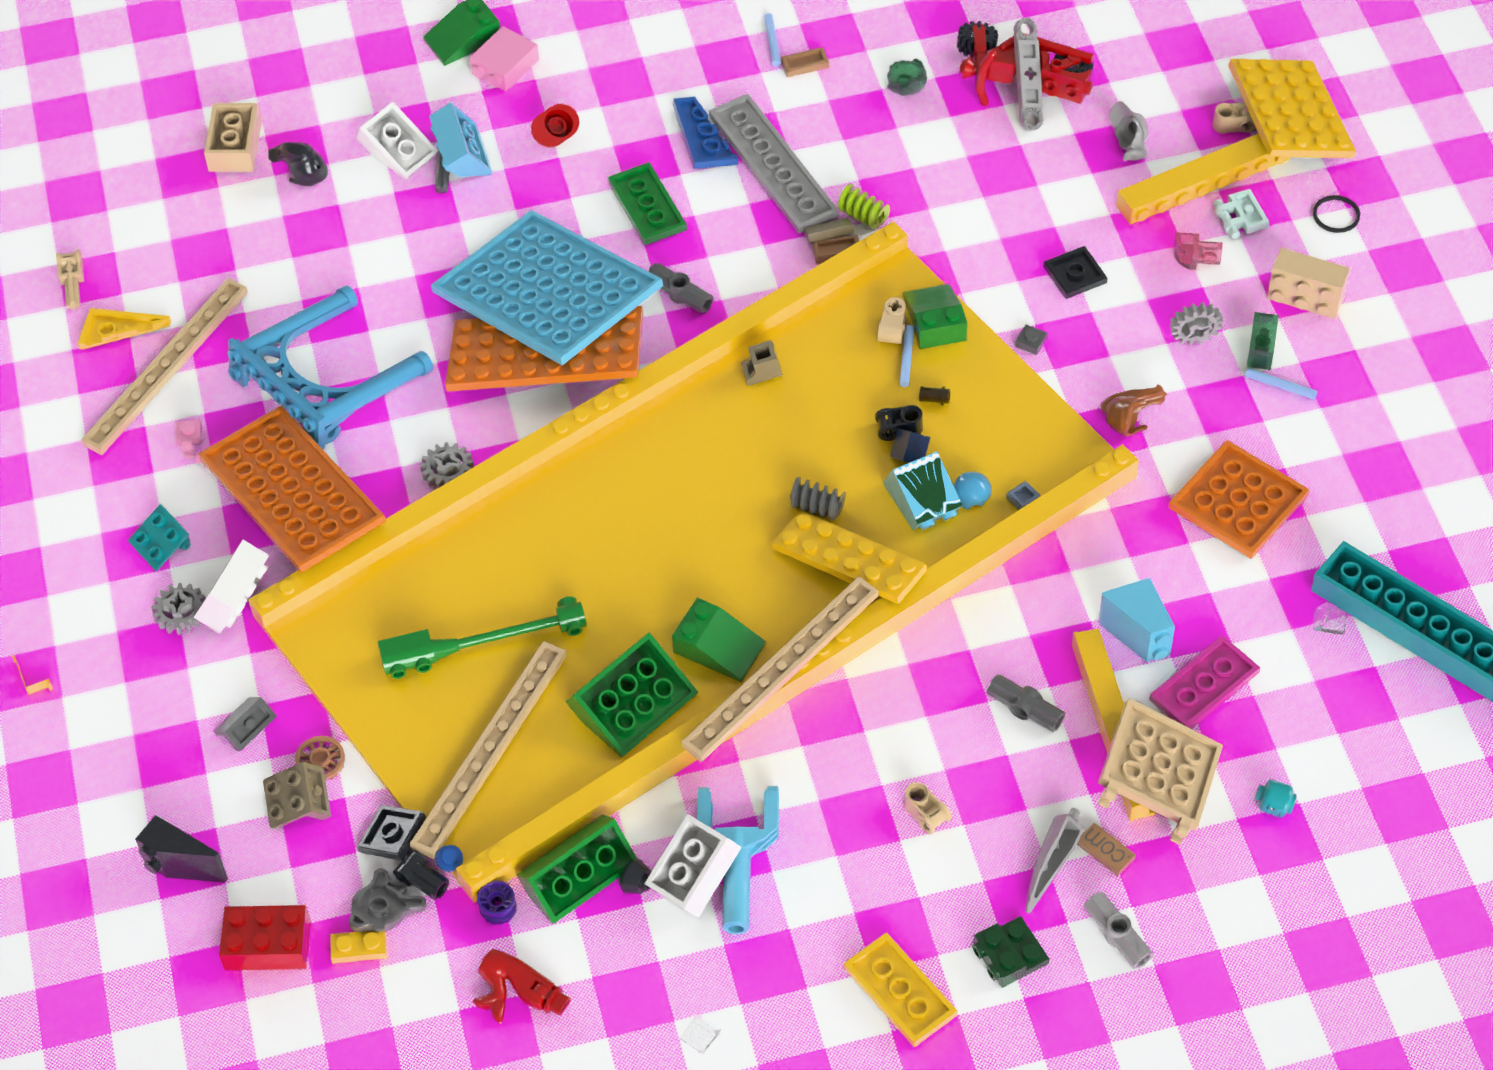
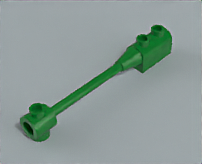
M564 597L557 603L555 608L557 615L460 639H430L429 631L425 629L377 641L385 675L391 674L392 678L400 679L406 675V670L416 668L420 673H424L432 668L431 664L460 651V649L559 625L561 632L567 631L570 636L579 635L583 631L582 627L587 626L582 604L577 602L575 597Z

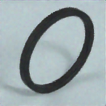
M1326 196L1320 199L1313 209V218L1317 225L1329 232H1348L1354 229L1360 221L1361 213L1359 207L1354 201L1344 196ZM1340 200L1350 204L1355 209L1357 218L1350 226L1333 228L1319 220L1317 209L1326 201Z

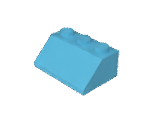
M452 102L429 116L432 124L430 126L431 131L437 139L436 147L442 154V165L448 172L451 171L458 177L485 176L493 173L477 124L473 119Z

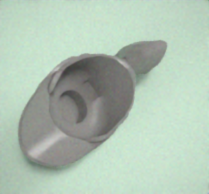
M1118 101L1110 110V121L1115 129V136L1119 140L1120 147L1127 151L1123 159L1124 161L1141 160L1147 155L1144 142L1149 134L1148 124L1142 114L1133 112L1123 101Z

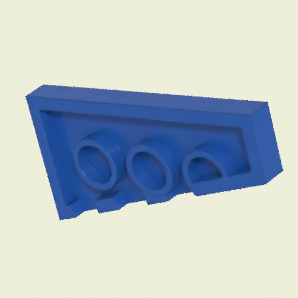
M695 96L673 98L672 105L693 168L701 169L738 165L739 158L730 151L728 142L725 139L723 140L718 134V128L715 124H711L708 119L709 115Z

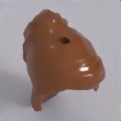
M1159 384L1152 388L1132 389L1110 395L1102 401L1100 407L1103 414H1105L1107 423L1115 432L1131 437L1142 430L1148 429L1147 425L1134 427L1138 418V412L1150 405H1162V402H1165L1167 393Z

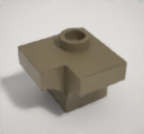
M772 340L748 347L750 356L741 362L748 386L783 375Z

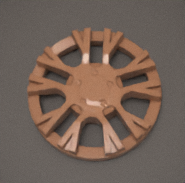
M316 736L300 745L296 752L295 762L296 765L306 762L321 766L328 772L325 774V780L330 778L332 780L344 768L345 753L342 745L334 738ZM318 742L320 747L315 748L314 743ZM325 742L332 744L329 749L324 748ZM306 747L312 750L310 754L303 752ZM335 758H340L339 763L333 762L332 760Z

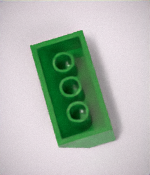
M602 814L517 873L516 876L529 898L547 919L554 924L617 880L625 865L630 860L637 859L615 818Z

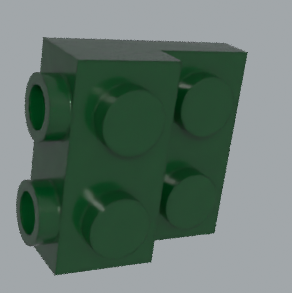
M1021 916L1002 926L996 923L974 934L972 949L978 959L982 958L987 965L988 975L993 981L997 980L1001 988L1048 965L1050 962V958Z

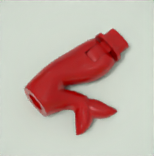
M491 949L483 958L478 970L479 975L490 986L491 993L472 1000L477 1007L491 1010L494 1020L501 1024L506 1006V979L511 983L518 997L525 1004L537 1010L544 1009L545 1013L551 1011L559 1016L562 1015L569 1005L571 997L562 993V988L557 987L551 980L527 963L503 951Z

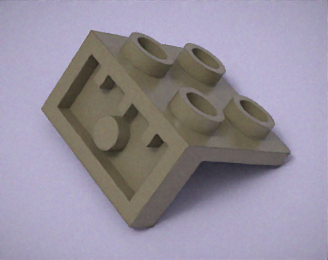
M302 762L263 780L270 828L277 829L305 816L320 820L331 817L323 767Z

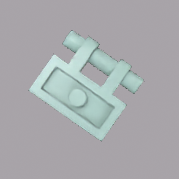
M1251 189L1230 194L1228 196L1229 203L1223 204L1221 199L1213 202L1215 214L1219 219H1222L1224 230L1233 239L1241 235L1238 230L1239 228H1244L1246 234L1269 227V220ZM1235 213L1237 218L1232 219L1230 214Z

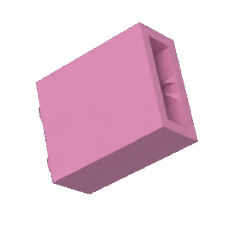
M502 26L469 58L471 72L475 77L489 82L492 86L507 91L539 61L538 45Z

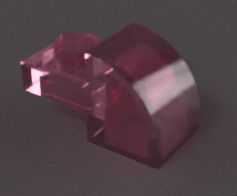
M1175 232L1173 254L1181 266L1190 270H1196L1197 263L1220 265L1223 242L1199 241V234Z

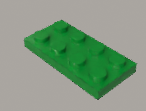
M650 162L608 177V184L644 245L687 230L685 220Z

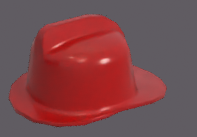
M553 105L532 121L531 134L540 145L550 148L556 147L578 131L580 125L579 116L576 110L569 105Z

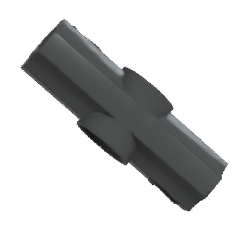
M654 263L649 268L648 272L662 278L663 287L660 289L670 294L673 302L677 304L684 303L699 313H706L714 302L713 295L691 283L687 274L675 273L660 263Z
M1000 674L992 679L987 689L989 696L1008 706L1011 713L1018 719L1024 721L1030 719L1051 732L1057 731L1065 718V712L1045 701L1038 690L1031 686L1021 687Z

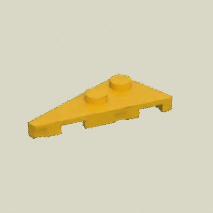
M90 308L78 340L79 349L83 350L166 328L171 325L170 316Z

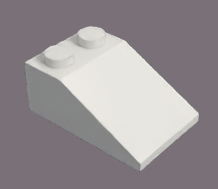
M394 102L390 103L361 126L356 136V139L371 155L405 180L438 154V150Z

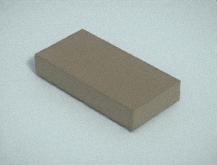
M848 217L804 228V235L810 243L854 232L853 224Z

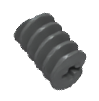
M798 476L794 481L790 494L791 506L795 509L800 506L804 512L810 509L811 514L815 515L819 512L821 517L824 518L828 515L830 520H835L843 509L846 492L844 491L839 497L838 489L835 488L829 494V487L827 485L820 491L818 482L815 483L813 488H810V480L807 479L801 485V478Z

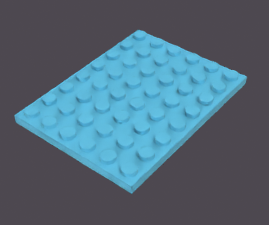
M530 210L431 284L432 292L560 365L569 361L663 287L662 278L533 210Z

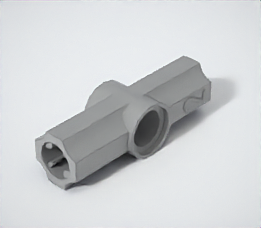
M1097 892L1084 903V909L1105 933L1107 943L1116 947L1133 969H1140L1153 958L1154 953L1133 929L1130 918L1126 914L1120 913L1104 892ZM1120 928L1124 932H1116L1113 929Z

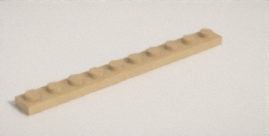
M227 278L81 439L83 446L103 455L248 294L247 287Z
M857 577L682 741V747L700 762L704 761L878 597V590L861 577Z
M545 641L542 642L410 842L412 850L435 859L437 852L443 847L567 657L566 650Z

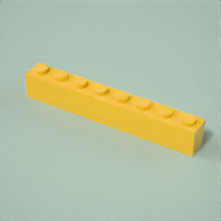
M1258 133L1118 190L1116 207L1131 225L1144 221L1158 213H1163L1177 205H1183L1197 197H1202L1216 189L1224 188L1250 175L1263 172L1272 166L1282 164L1289 160V157H1269Z

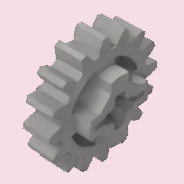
M1204 302L1199 306L1193 303L1191 307H1182L1183 312H1175V317L1170 319V328L1174 339H1180L1182 344L1188 341L1189 345H1192L1194 341H1198L1201 344L1204 340H1211L1210 336H1217L1218 330L1223 329L1222 323H1224L1219 308H1214L1213 304H1209L1206 307Z
M448 442L444 443V447L436 444V450L434 451L428 449V456H422V464H420L423 480L428 481L429 487L436 484V488L443 486L474 467L471 452L467 453L465 446L459 449L458 443H454L451 447Z
M181 582L178 583L177 588L170 584L168 585L169 591L160 590L161 597H154L155 605L151 606L152 615L155 623H158L161 630L166 628L169 634L173 630H177L178 635H181L182 629H186L189 633L191 632V626H200L199 621L194 618L205 600V595L201 594L199 587L193 590V586L190 583L186 588L182 586Z

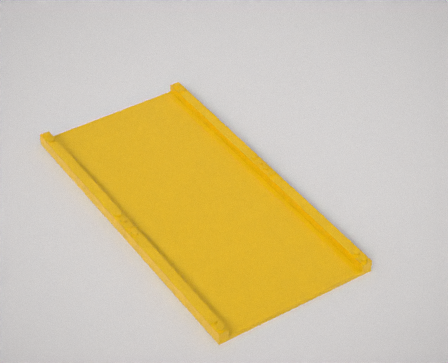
M894 221L640 369L638 377L623 379L386 518L385 523L306 571L300 573L298 570L248 599L253 617L400 808L421 811L427 817L542 642L545 641L566 650L567 657L443 845H453L461 850L463 863L456 868V871L450 873L473 903L477 902L478 892L485 884L492 881L508 882L516 877L517 873L602 814L611 816L698 760L682 747V741L851 584L773 550L772 542L795 516L802 511L800 506L797 509L793 508L790 500L792 486L798 476L801 478V485L808 479L810 480V488H813L815 483L818 482L820 491L827 485L829 487V494L835 488L838 489L839 497L844 491L846 492L843 509L835 520H830L828 515L823 518L819 515V512L811 515L926 564L927 571L899 604L878 595L873 602L724 742L1137 478L1139 460L1123 444L1116 449L1110 446L958 296L957 298L962 304L967 320V341L920 349L914 332L909 386L901 387L899 385L903 342L902 344L878 341V328L882 319L884 304L892 297L904 300L903 292L945 285V283L908 248V234ZM906 307V310H905V316H906L905 326H906V325H912L911 319H910V316H909V313H908V310H907V307ZM772 340L783 375L748 386L741 364L750 356L748 347ZM942 386H945L946 389H950L949 404L945 403L942 406L941 403L919 402L920 387L942 388ZM908 405L918 406L922 410L923 431L921 434L931 437L926 456L938 452L953 485L958 476L966 472H978L985 475L992 486L991 496L981 507L980 505H974L968 510L961 507L957 511L958 515L944 521L943 518L935 520V525L930 528L921 530L919 527L912 530L883 483L893 469L909 462L890 457L894 440L884 441L878 437L879 423L875 420V414L881 409ZM1026 481L1041 496L1018 510L1006 499V494ZM564 597H575L577 602L582 604L587 626L582 627L583 631L579 635L570 636L567 631L561 632L559 625L460 649V651L431 664L432 668L424 673H420L416 668L406 670V675L400 679L392 678L391 674L385 675L377 641L428 629L430 639H460L557 615L555 609L557 603ZM697 597L722 608L766 641V645L742 682L673 652L672 635ZM650 632L699 693L621 758L581 722L565 701Z

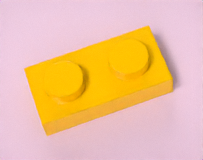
M386 931L331 934L332 964L387 958Z

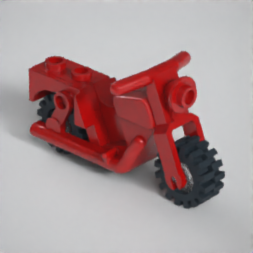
M970 21V24L966 22L963 26L961 25L958 31L956 47L959 48L958 51L960 53L963 52L964 56L970 55L967 60L962 61L959 73H962L963 79L975 75V88L980 104L987 106L989 100L985 90L986 79L1012 84L1015 80L1014 35L997 46L999 34L997 29L994 30V26L988 27L989 23L986 22L981 24V21L977 23ZM1037 37V40H1039L1042 93L1081 104L1085 96L1090 95L1093 87L1091 77L1094 66V54ZM1048 52L1056 54L1051 61L1049 60L1050 54Z

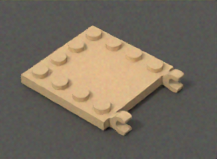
M1128 698L1124 704L1098 784L1105 787L1098 804L1108 809L1110 802H1114L1118 793L1176 822L1177 824L1170 840L1180 845L1183 837L1187 838L1189 830L1195 831L1199 826L1223 745Z

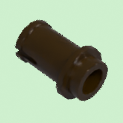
M921 386L919 402L941 403L942 406L945 403L949 404L950 389H946L945 386H942V388Z

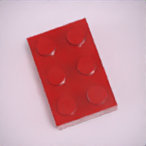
M224 906L219 957L224 970L307 969L311 926L307 906Z

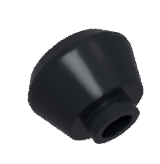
M641 859L630 860L625 865L619 879V886L623 893L642 894L650 889L649 886L645 885V882L652 871Z

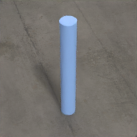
M767 13L764 15L772 65L778 67L781 65L773 15Z
M906 325L904 330L899 383L901 387L909 386L914 327L912 325Z
M1248 368L1245 374L1247 378L1314 400L1318 393V390Z

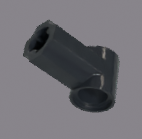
M410 851L393 870L394 876L400 882H404L407 887L413 885L434 900L441 898L446 893L447 887L450 884L449 879L432 869L427 861L415 851Z

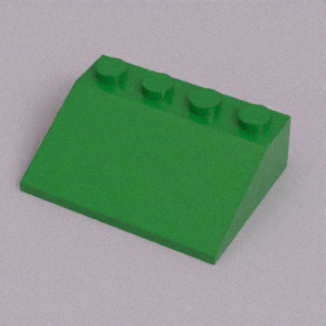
M649 632L565 702L581 722L622 758L699 692Z

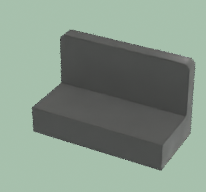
M249 697L213 732L216 736H224L236 751H241L277 715L262 697Z

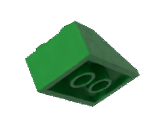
M465 0L455 6L423 36V40L440 62L446 66L476 52L500 29V22L483 0Z
M950 284L903 292L920 349L967 341V320L962 304Z
M698 597L672 635L674 653L739 682L743 681L766 645L764 639L722 608Z

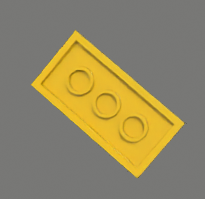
M887 932L844 963L846 972L913 1047H916L958 1014V1010Z

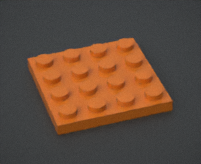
M1226 440L1171 499L1168 508L1252 559L1309 496L1310 489L1229 440Z

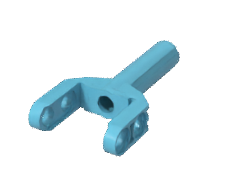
M778 785L767 786V789L764 791V829H759V827L715 828V831L741 847L723 877L722 929L727 933L743 934L750 929L751 857L765 851L779 839ZM698 787L697 820L712 828L713 804L711 802L710 788Z

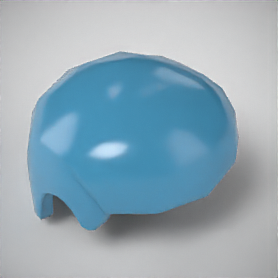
M963 473L958 476L953 485L963 505L962 508L967 510L974 505L983 506L991 496L992 486L987 477L982 473Z

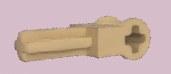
M76 249L75 252L65 254L56 252L58 278L60 284L65 285L66 306L76 310L80 306L79 282H84V264L81 250Z

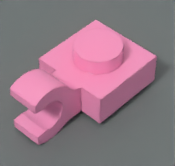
M200 419L176 422L177 446H182L185 459L195 457L194 444H202V424Z

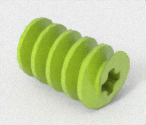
M850 183L843 189L839 198L838 208L841 212L854 217L855 220L861 221L862 224L868 225L874 230L883 225L890 213L889 204L883 207L884 203L882 200L876 202L875 196L869 198L867 192L861 194V189H854V185Z

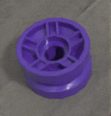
M492 881L481 887L478 892L477 902L479 911L486 922L500 925L507 923L513 918L517 910V903L513 888L503 881ZM496 901H499L501 903L500 905H495Z

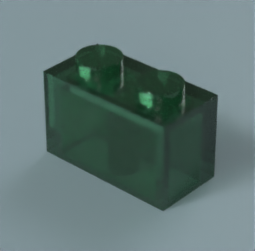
M1261 312L1254 313L1246 367L1271 370L1279 315Z

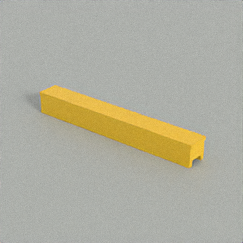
M1099 628L1082 632L1076 631L1073 632L1072 648L1108 754L1124 707V701ZM1121 795L1129 821L1155 815L1156 812Z

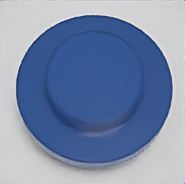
M446 845L437 852L436 863L441 870L453 872L462 865L463 854L458 847Z

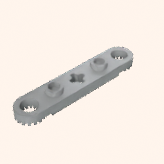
M1026 17L1014 24L1013 33L1019 121L1024 130L1031 132L1039 129L1043 125L1044 119L1042 115L1043 99L1039 40H1037L1038 29L1036 28L1037 24L1035 25V21ZM1022 24H1026L1029 27V35L1021 32ZM1028 71L1032 73L1033 77L1029 78L1024 73ZM1028 114H1032L1035 117V125L1028 123Z

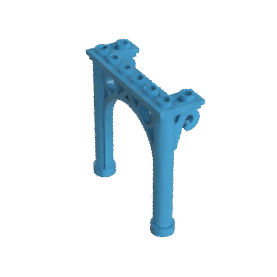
M348 285L337 289L336 293L243 341L234 340L233 338L228 340V373L231 379L237 381L244 388L248 386L251 377L263 391H266L273 397L277 404H281L292 418H296L303 425V429L323 450L325 449V444L333 442L339 436L341 427L338 425L357 409L418 376H425L433 371V363L424 351H418L360 384L344 388L318 385L305 379L293 369L287 359L286 351L296 337L357 306V296ZM272 356L278 358L279 361L267 363L263 357ZM281 371L282 377H279L276 373ZM315 395L322 397V401L312 403L305 397ZM328 398L335 399L328 403Z

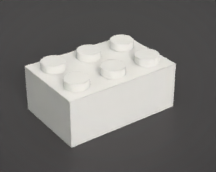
M242 540L194 618L218 633H221L225 626L230 628L244 608L247 599L255 590L259 579L262 578L268 566L264 563L269 555Z
M687 814L646 880L645 885L699 917L741 847Z

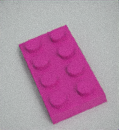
M1222 635L1153 691L1149 696V700L1170 719L1192 729L1259 674L1261 667Z

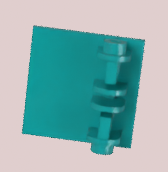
M159 504L128 540L155 571L161 568L177 548L187 550L191 546L190 538L188 537L190 534L162 504Z

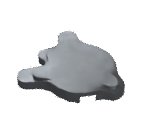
M378 868L373 873L371 883L360 889L352 899V915L349 918V927L356 932H383L391 930L399 925L409 914L424 911L426 909V900L422 896H405L407 885L404 882L391 880L385 869Z

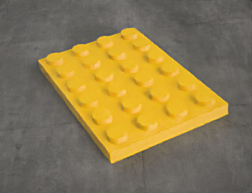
M1230 59L1228 67L1269 157L1354 158L1356 149L1313 61Z

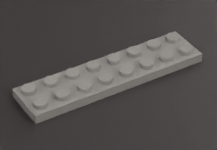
M749 94L709 110L711 120L798 234L804 232V228L827 222L839 216L838 208Z

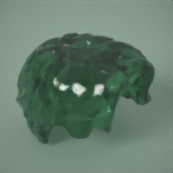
M917 58L913 59V61H895L889 66L887 73L889 84L887 89L901 96L919 93L925 87L928 79L927 71L922 61Z

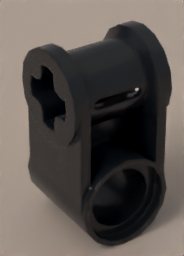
M908 405L897 408H884L875 414V420L879 423L878 437L881 440H894L897 428L919 434L923 431L922 410L918 406Z

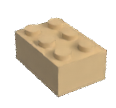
M213 103L204 150L209 172H254L262 125L258 103Z
M1281 247L1272 267L1267 299L1336 319L1345 297L1350 267Z

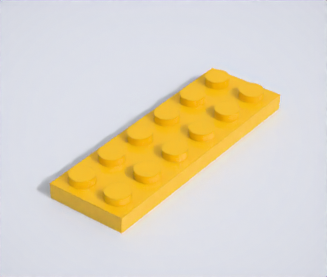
M800 511L772 542L773 550L849 583H852L857 577H861L878 590L879 596L897 604L902 601L927 571L926 564L804 511Z

